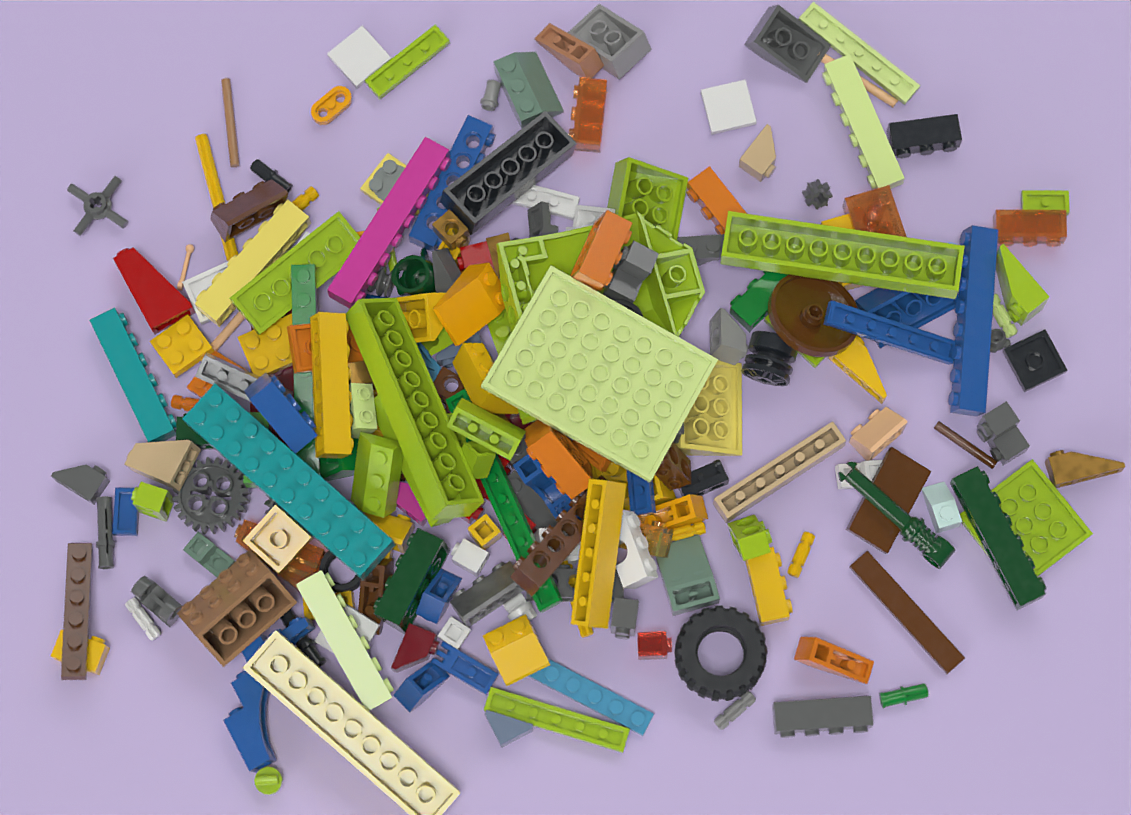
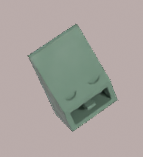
M699 535L653 547L673 616L719 604V593Z

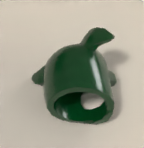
M425 247L421 249L420 256L410 255L404 257L394 266L391 280L399 295L436 293L433 262L428 259L429 256ZM403 270L402 276L399 278L400 271Z

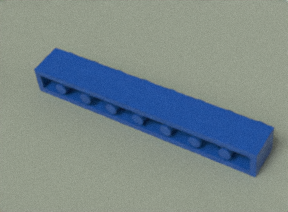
M972 225L963 230L960 236V245L965 247L958 300L955 304L957 322L953 329L955 346L952 349L954 364L950 373L952 392H950L948 403L951 406L950 413L975 417L986 413L998 229Z

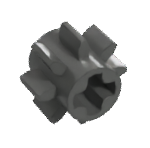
M819 179L811 183L808 182L806 190L802 191L806 198L807 206L813 204L816 210L819 207L828 206L829 198L833 197L829 191L830 186L828 183L825 182L822 185Z

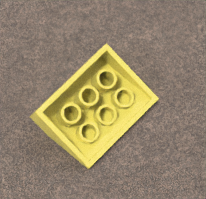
M718 360L684 421V434H681L679 442L675 443L686 456H742V363L732 365Z

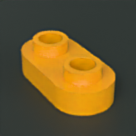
M336 86L313 104L311 108L313 120L319 125H326L332 122L351 105L352 96L350 90L344 86ZM339 97L345 98L343 102H337ZM321 112H327L325 117L319 116Z

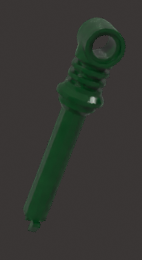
M847 462L846 464L852 469L846 476L842 472H838L839 481L843 482L845 480L900 529L904 542L913 543L914 547L918 546L917 549L922 551V556L935 568L941 569L956 551L955 548L941 536L935 537L936 534L931 532L930 528L926 529L927 526L922 517L918 519L906 513L855 467L857 465L856 462Z

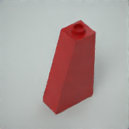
M134 247L119 251L117 256L113 258L154 335L169 328L186 315L191 316L196 313L191 303Z

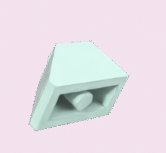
M945 482L922 488L921 491L935 533L959 527L962 520L955 499Z

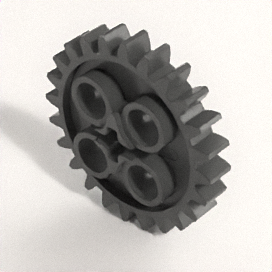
M207 457L205 464H202L198 459L197 467L194 468L192 466L180 491L173 489L178 496H174L172 500L175 503H179L174 506V510L180 512L178 515L180 520L185 519L184 524L187 527L192 525V529L195 532L200 527L203 534L207 533L208 528H210L213 534H216L218 527L225 532L226 524L232 528L234 527L233 519L241 521L238 513H246L242 504H249L250 502L244 497L250 494V491L244 488L246 486L243 480H241L244 475L241 472H237L238 469L234 466L230 467V463L227 460L221 465V460L216 457L214 463ZM200 479H207L203 487H197V482ZM223 482H230L228 489L220 490ZM192 491H195V492H198V493H200V494H193V495H191V492H192ZM214 492L216 496H211L210 500L205 496H210ZM220 497H231V500H225ZM202 501L200 509L192 510L195 502ZM218 505H225V510L222 513H215Z

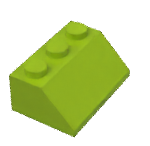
M360 432L351 501L362 512L385 518L396 511L404 454L398 441L365 432Z

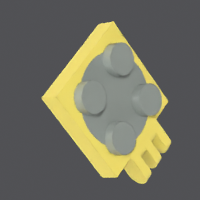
M387 153L361 186V192L382 205L406 165ZM417 209L414 215L417 216L420 213V211Z

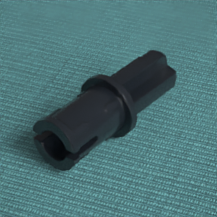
M256 159L251 164L250 170L263 179L265 183L272 179L286 189L288 193L291 191L293 185L281 177L277 170H272L259 159Z

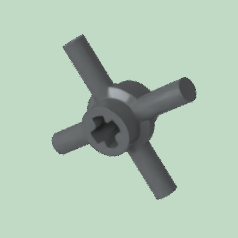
M117 176L113 177L102 193L87 194L73 183L69 185L67 191L84 202L83 207L86 213L73 230L77 235L81 236L93 219L100 220L106 217L121 228L127 226L128 221L111 210L112 203L109 198L122 182Z

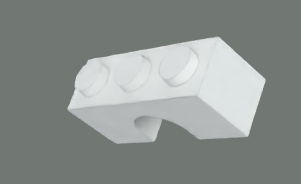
M623 510L619 545L625 543L628 553L626 559L616 565V569L623 588L636 589L658 578L656 572L657 565L650 556L649 544L641 532L638 516L634 511Z

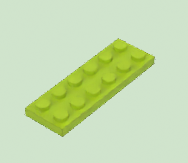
M338 211L229 299L256 333L260 335L292 309L291 265L315 264L317 289L341 269L359 241L360 236Z

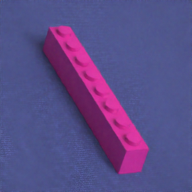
M424 137L327 289L331 299L349 309L358 299H365V291L369 285L373 286L378 278L377 272L381 266L385 267L389 262L390 252L393 247L397 248L401 243L402 233L405 228L409 229L415 220L414 214L417 209L421 210L427 201L426 195L430 190L433 191L439 182L438 176L442 171L445 172L451 163L449 149Z

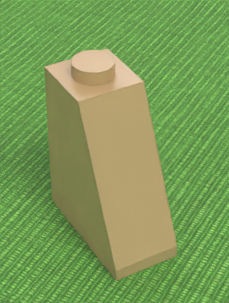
M190 440L135 443L133 449L128 453L124 465L137 474L180 491L201 449Z

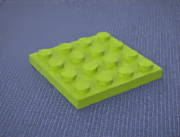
M1033 459L991 490L992 492L995 491L1001 501L999 506L1003 514L1007 513L1012 521V526L1010 527L1014 534H1018L1024 544L1022 549L1026 556L1029 555L1035 564L1033 570L1037 577L1093 534ZM965 511L960 513L963 526L986 553Z

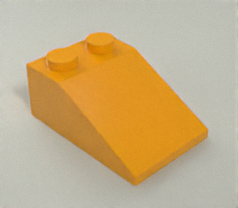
M490 263L468 265L435 305L433 310L455 346L461 345L505 309L501 294V282Z

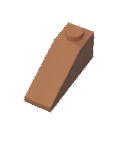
M551 23L534 38L538 44L568 69L587 81H590L604 66L594 47Z

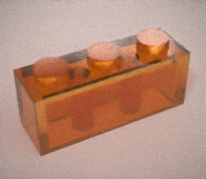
M580 77L579 85H574L573 99H577L576 107L572 106L571 120H574L575 123L574 128L569 129V136L577 143L576 151L600 153L607 80Z
M995 210L993 229H998L997 243H1000V246L1002 244L1012 246L1014 243H1023L1027 247L1036 246L1037 244H1047L1050 247L1060 246L1064 244L1067 238L1066 210Z

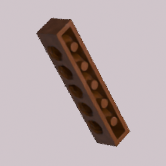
M602 475L597 479L608 481ZM588 488L584 490L585 493L582 497L577 495L568 504L572 507L568 512L564 509L557 516L555 527L551 525L547 527L541 534L544 539L540 543L535 541L527 550L530 555L526 559L521 556L513 565L515 572L510 578L530 596H533L581 542ZM534 562L538 563L541 568L537 567Z

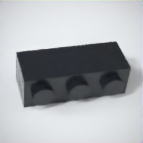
M958 114L892 122L887 127L888 141L894 155L898 158H906L915 153L929 155L937 150L951 152L959 148L962 142Z

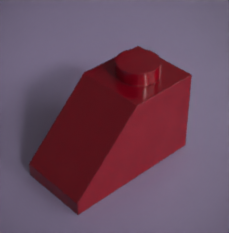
M409 623L391 666L392 671L398 673L429 660L430 655H435L440 642L437 641V635Z

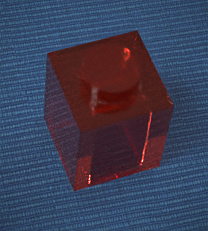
M667 631L637 632L638 660L667 659V652H672V639L667 638Z

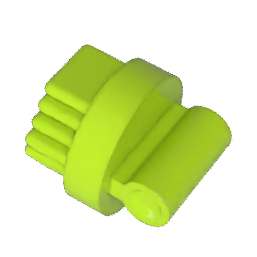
M273 767L260 769L254 779L257 790L265 795H272L278 792L283 782L280 772Z

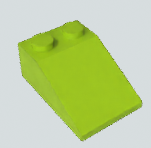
M1002 244L997 251L996 273L1007 313L1014 323L1018 322L1022 326L1044 308L1050 296L1009 249Z

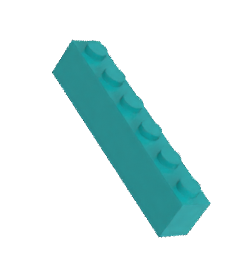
M114 307L89 319L147 441L163 442L176 436L174 429L176 428V420L172 414H167L165 407L168 404L163 394L158 395L155 390L158 383L153 373L148 375L145 369L148 363L143 353L138 354L135 348L139 344L133 332L128 334L125 328L129 324L123 312L119 314Z

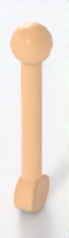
M188 244L185 247L187 253L177 290H183L184 288L182 282L185 280L190 256L194 251L192 244Z

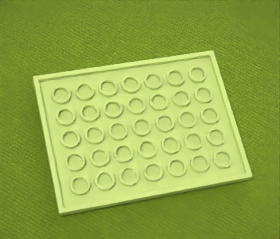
M550 266L484 379L481 388L644 480L651 482L718 359L555 267Z

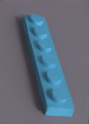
M548 659L549 666L528 676L641 736L644 735L654 716V713Z

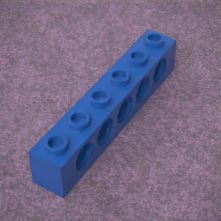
M467 115L450 150L451 163L445 172L442 171L438 176L439 182L436 188L430 191L427 201L410 231V243L421 248L425 247L426 250L431 252L438 249L442 240L428 225L448 211L446 208L441 209L438 207L442 192L448 187L450 182L456 181L486 157L484 152L487 146H492L496 136L493 125ZM472 141L479 143L476 148H469L467 146ZM462 161L469 163V166L466 168H459L457 165Z

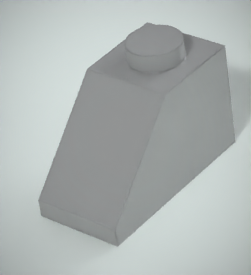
M720 308L709 321L710 355L720 361L736 365L741 358L746 356L748 351L746 334L725 309Z

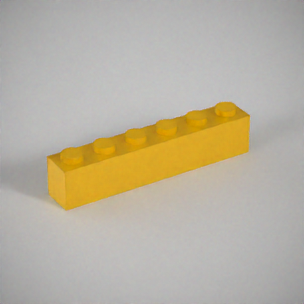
M318 312L310 317L314 424L317 426L314 428L317 434L315 437L316 458H344L352 454L354 446L350 429L353 418L350 414L352 394L349 391V380L351 377V371L348 367L350 347L347 344L349 324L346 321V313Z
M589 479L570 624L608 629L626 491L625 483Z

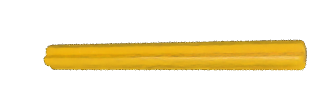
M204 133L195 136L214 208L222 202L225 203L209 140ZM221 237L228 262L234 255H239L235 239L232 238L224 242Z

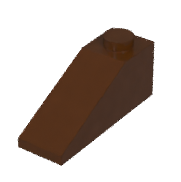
M383 558L364 580H360L358 611L380 624L376 635L381 634L383 621L373 614L375 611L373 607L377 598L383 596L386 590L384 588L388 577L393 574L394 559Z

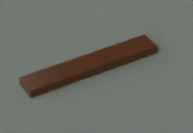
M868 551L850 565L849 568L946 675L965 659L962 653Z

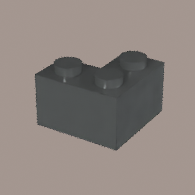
M633 241L628 247H623L620 261L612 267L613 277L607 286L604 285L603 295L613 301L623 299L633 303L642 282L651 274L659 253L636 241Z
M1007 401L983 415L977 425L978 436L983 442L989 444L992 457L997 462L1000 461L1003 466L1025 453L1030 447L1017 427L1020 420Z

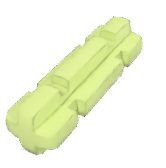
M994 294L993 316L1000 328H1003L1006 338H1010L1017 334V328L1014 324H1011L1012 320L1004 305L1000 304L999 296Z

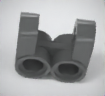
M145 575L134 584L131 592L135 595V598L168 627H171L179 618L176 613L181 610L182 605Z

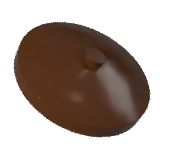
M787 275L778 282L769 297L768 315L778 336L790 347L809 356L830 357L846 350L857 335L824 325L828 302L832 300L857 309L858 307L850 293L836 281Z

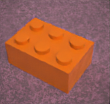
M606 210L594 221L570 276L595 291H601L604 285L607 286L613 277V273L610 272L613 265H617L622 257L623 252L620 249L623 244H627L632 232L629 229L632 222Z
M536 420L524 429L526 431L524 441L528 447L526 448L527 453L533 460L537 459L542 464L540 467L548 478L553 477L556 481L555 485L562 495L567 494L572 500L588 488L589 479H594L591 465L565 434L540 420Z

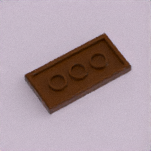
M890 447L872 482L909 514L931 471L897 449ZM864 497L846 528L847 531L884 554L889 553L900 532V529Z

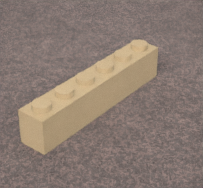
M832 421L715 497L713 500L714 507L727 524L845 446L846 439Z

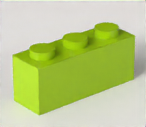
M464 398L456 406L446 426L510 461L526 433L523 429Z

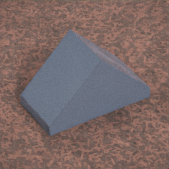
M486 710L485 716L501 748L533 731V724Z

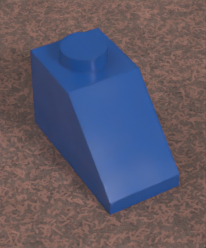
M441 568L423 592L416 614L427 621L438 624L449 607L450 601L453 599L452 596L456 593L462 578Z
M430 661L407 677L393 696L411 712L424 703L450 676Z

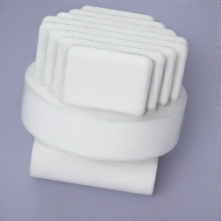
M522 593L517 594L503 604L505 610L509 613L507 617L510 621L525 614L529 621L537 616L532 608L533 605L530 601L527 602Z

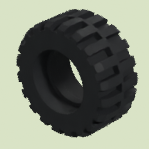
M722 605L715 606L713 609H709V607L702 609L700 613L693 614L689 621L684 623L676 639L674 654L675 666L678 669L679 677L682 681L684 680L688 689L695 691L702 698H711V701L722 699L730 701L737 696L741 697L757 684L767 661L766 638L764 633H761L758 623L752 621L749 618L750 615L745 612L740 613L734 607L727 609L723 608ZM726 632L735 636L741 643L743 661L735 672L726 676H717L707 672L700 664L698 647L701 641L710 633Z

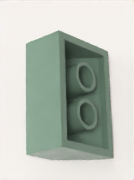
M514 52L493 61L496 76L501 83L521 129L544 111L551 117L564 113L536 52Z

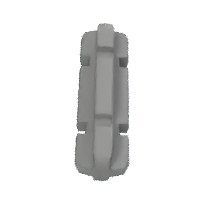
M747 691L741 696L740 700L737 699L723 712V715L720 714L714 720L715 725L720 730L725 729L730 721L733 722L746 710L747 706L750 707L755 703L756 698L754 695Z

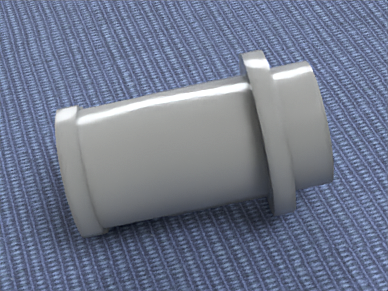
M496 80L487 81L484 98L480 100L481 107L484 110L494 111L498 107L497 98L501 83Z

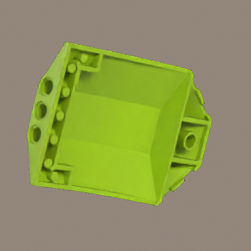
M639 212L624 216L622 218L632 222L629 229L632 234L627 244L622 245L620 251L624 246L628 247L633 241H636L659 253L651 274L642 282L633 304L640 309L643 318L679 337L705 293L693 249L687 244H681L672 238V234L660 226H654L645 220L644 216ZM593 225L496 244L501 294L511 331L514 330L550 266L570 276ZM603 287L601 291L598 290L597 292L603 294L605 288Z

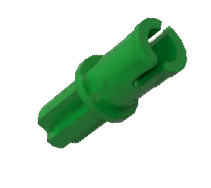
M926 684L906 688L900 686V689L879 693L882 708L901 703L907 705V702L924 699L929 696Z

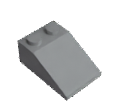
M598 4L568 32L570 35L594 47L604 64L602 68L618 79L623 77L652 50L644 31L601 4Z

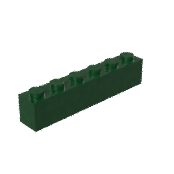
M977 466L952 478L950 485L1016 610H1019L1042 599L1046 595L1045 590L1047 588L1043 579L1036 576L1033 570L1035 564L1029 555H1025L1022 549L1024 547L1022 539L1018 534L1015 535L1011 529L1012 521L1007 513L1003 514L999 506L1001 505L1000 498L995 491H991L988 485L990 480L984 470L981 471Z

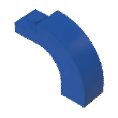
M527 454L515 463L513 467L524 484L532 488L543 499L556 519L564 509L568 512L572 508L568 505L572 500L567 494L562 495L552 476L548 478L540 467L542 464L537 459L533 460Z

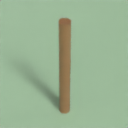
M230 78L221 79L230 167H238L240 165Z

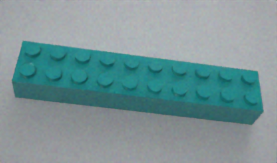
M214 384L182 418L191 429L361 580H364L395 546L394 541L217 384Z

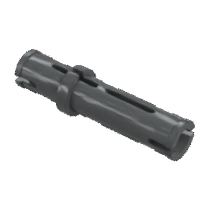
M108 496L96 498L98 524L96 548H98L99 569L114 568L113 548L115 547V541H112V498Z

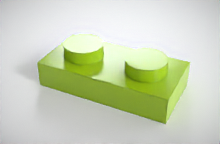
M1022 190L1021 192L1022 215L1068 216L1070 213L1069 190Z

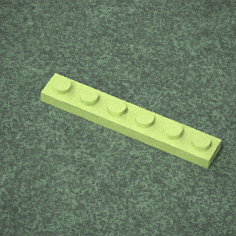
M815 2L799 17V21L831 44L830 47L840 55L846 56L851 54L854 64L859 70L905 105L920 88L918 83Z

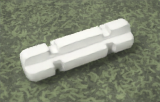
M132 598L125 603L126 608L130 613H133L132 616L142 630L146 631L145 634L152 641L157 639L161 632L156 625H153L154 622L144 608L140 607L139 601L136 598Z

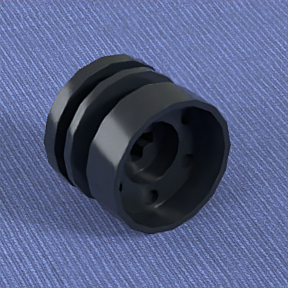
M754 331L748 346L749 351L753 354L746 355L744 360L746 363L743 364L741 372L748 378L763 384L788 386L791 379L789 375L792 374L793 368L787 363H794L796 361L798 351L786 344L777 333Z

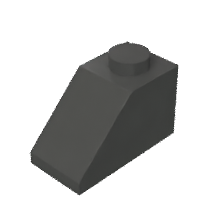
M81 465L56 471L51 475L56 482L93 505L97 502L96 498L101 496L110 482L105 476L107 472L96 465L93 468L88 465Z

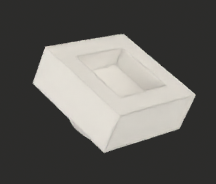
M450 617L439 633L438 638L459 650L470 634L471 629Z

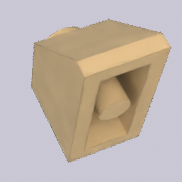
M768 124L739 160V167L760 182L765 177L769 178L776 169V166H774L776 155L772 130Z

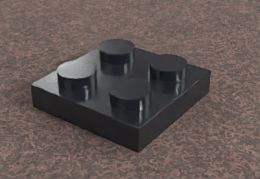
M1046 329L1002 351L1024 392L1068 371Z

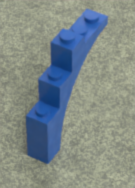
M298 617L289 623V627L284 630H277L293 645H296L301 638L314 630L315 626L311 619ZM261 634L242 651L247 662L269 639L266 635ZM245 670L236 676V680L231 682L243 709L239 707L228 713L229 717L223 721L248 770L257 773L260 769L277 761L271 747L267 729L269 691Z

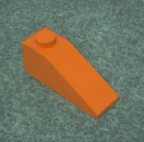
M800 637L794 660L810 667L862 684H868L874 661L817 637Z

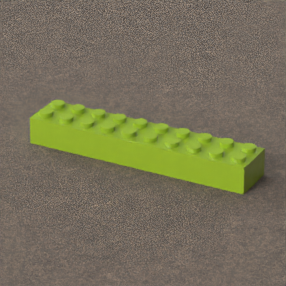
M728 211L720 264L956 299L959 291L965 246Z
M397 297L358 299L346 313V319L431 520L470 516L484 503V499L455 432L446 427L449 418Z

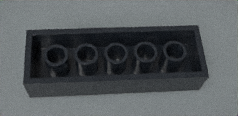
M544 111L445 188L442 192L440 203L447 210L450 209L468 228L470 235H472L570 158L577 143Z

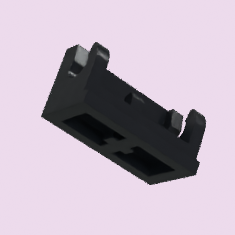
M716 460L691 471V484L679 488L682 497L689 494L702 496L728 485L729 478L721 461Z

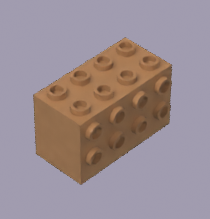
M249 550L240 555L236 562L228 569L223 570L210 585L203 587L200 593L191 601L185 603L176 614L217 661L225 667L297 602L273 573Z

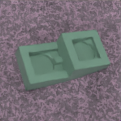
M199 532L195 534L183 549V551L217 578L223 570L228 569L235 563L231 557Z

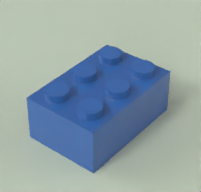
M264 373L248 386L244 392L252 404L296 454L317 436L314 428L317 426L305 411L299 412L302 408L290 393L284 394L286 389L275 375L270 377L267 373Z

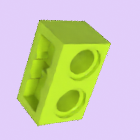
M140 482L139 487H135L131 496L132 504L141 514L167 522L174 504L172 495L168 490Z
M755 514L727 523L733 545L743 561L771 552L769 544L772 543L770 532L765 528L763 521H758Z

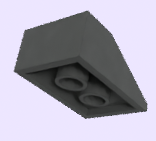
M780 5L768 7L744 44L764 60L805 83L808 82L831 44Z

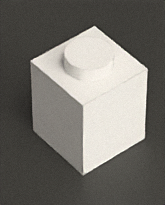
M463 539L461 544L457 542L451 552L453 556L452 562L476 577L479 576L490 557L489 552L466 539Z

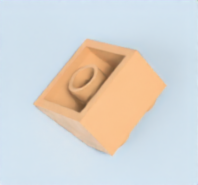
M887 407L881 411L876 409L868 417L870 420L864 426L859 424L851 431L852 437L849 443L866 461L872 460L903 433L908 423L905 418Z

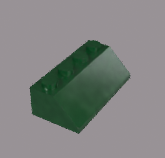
M417 528L416 532L409 536L406 552L397 559V569L393 576L390 575L384 586L386 590L382 597L377 598L373 610H375L373 614L379 620L403 634L406 633L409 623H414L423 592L443 567L450 553V549L443 539L420 528Z

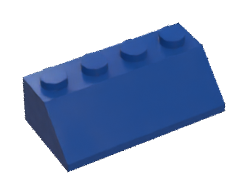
M877 288L856 299L855 302L860 310L919 328L955 309L958 294L956 299ZM875 341L879 348L886 346V344Z

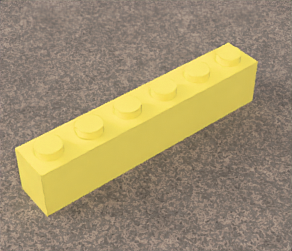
M289 200L276 207L273 217L260 225L256 236L249 238L244 243L243 250L239 255H234L227 263L228 267L223 273L219 272L213 278L212 285L207 290L201 291L197 296V302L195 303L197 309L218 327L236 309L229 298L283 256L311 225L309 216Z

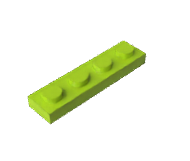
M436 24L365 79V84L380 100L450 44V40Z

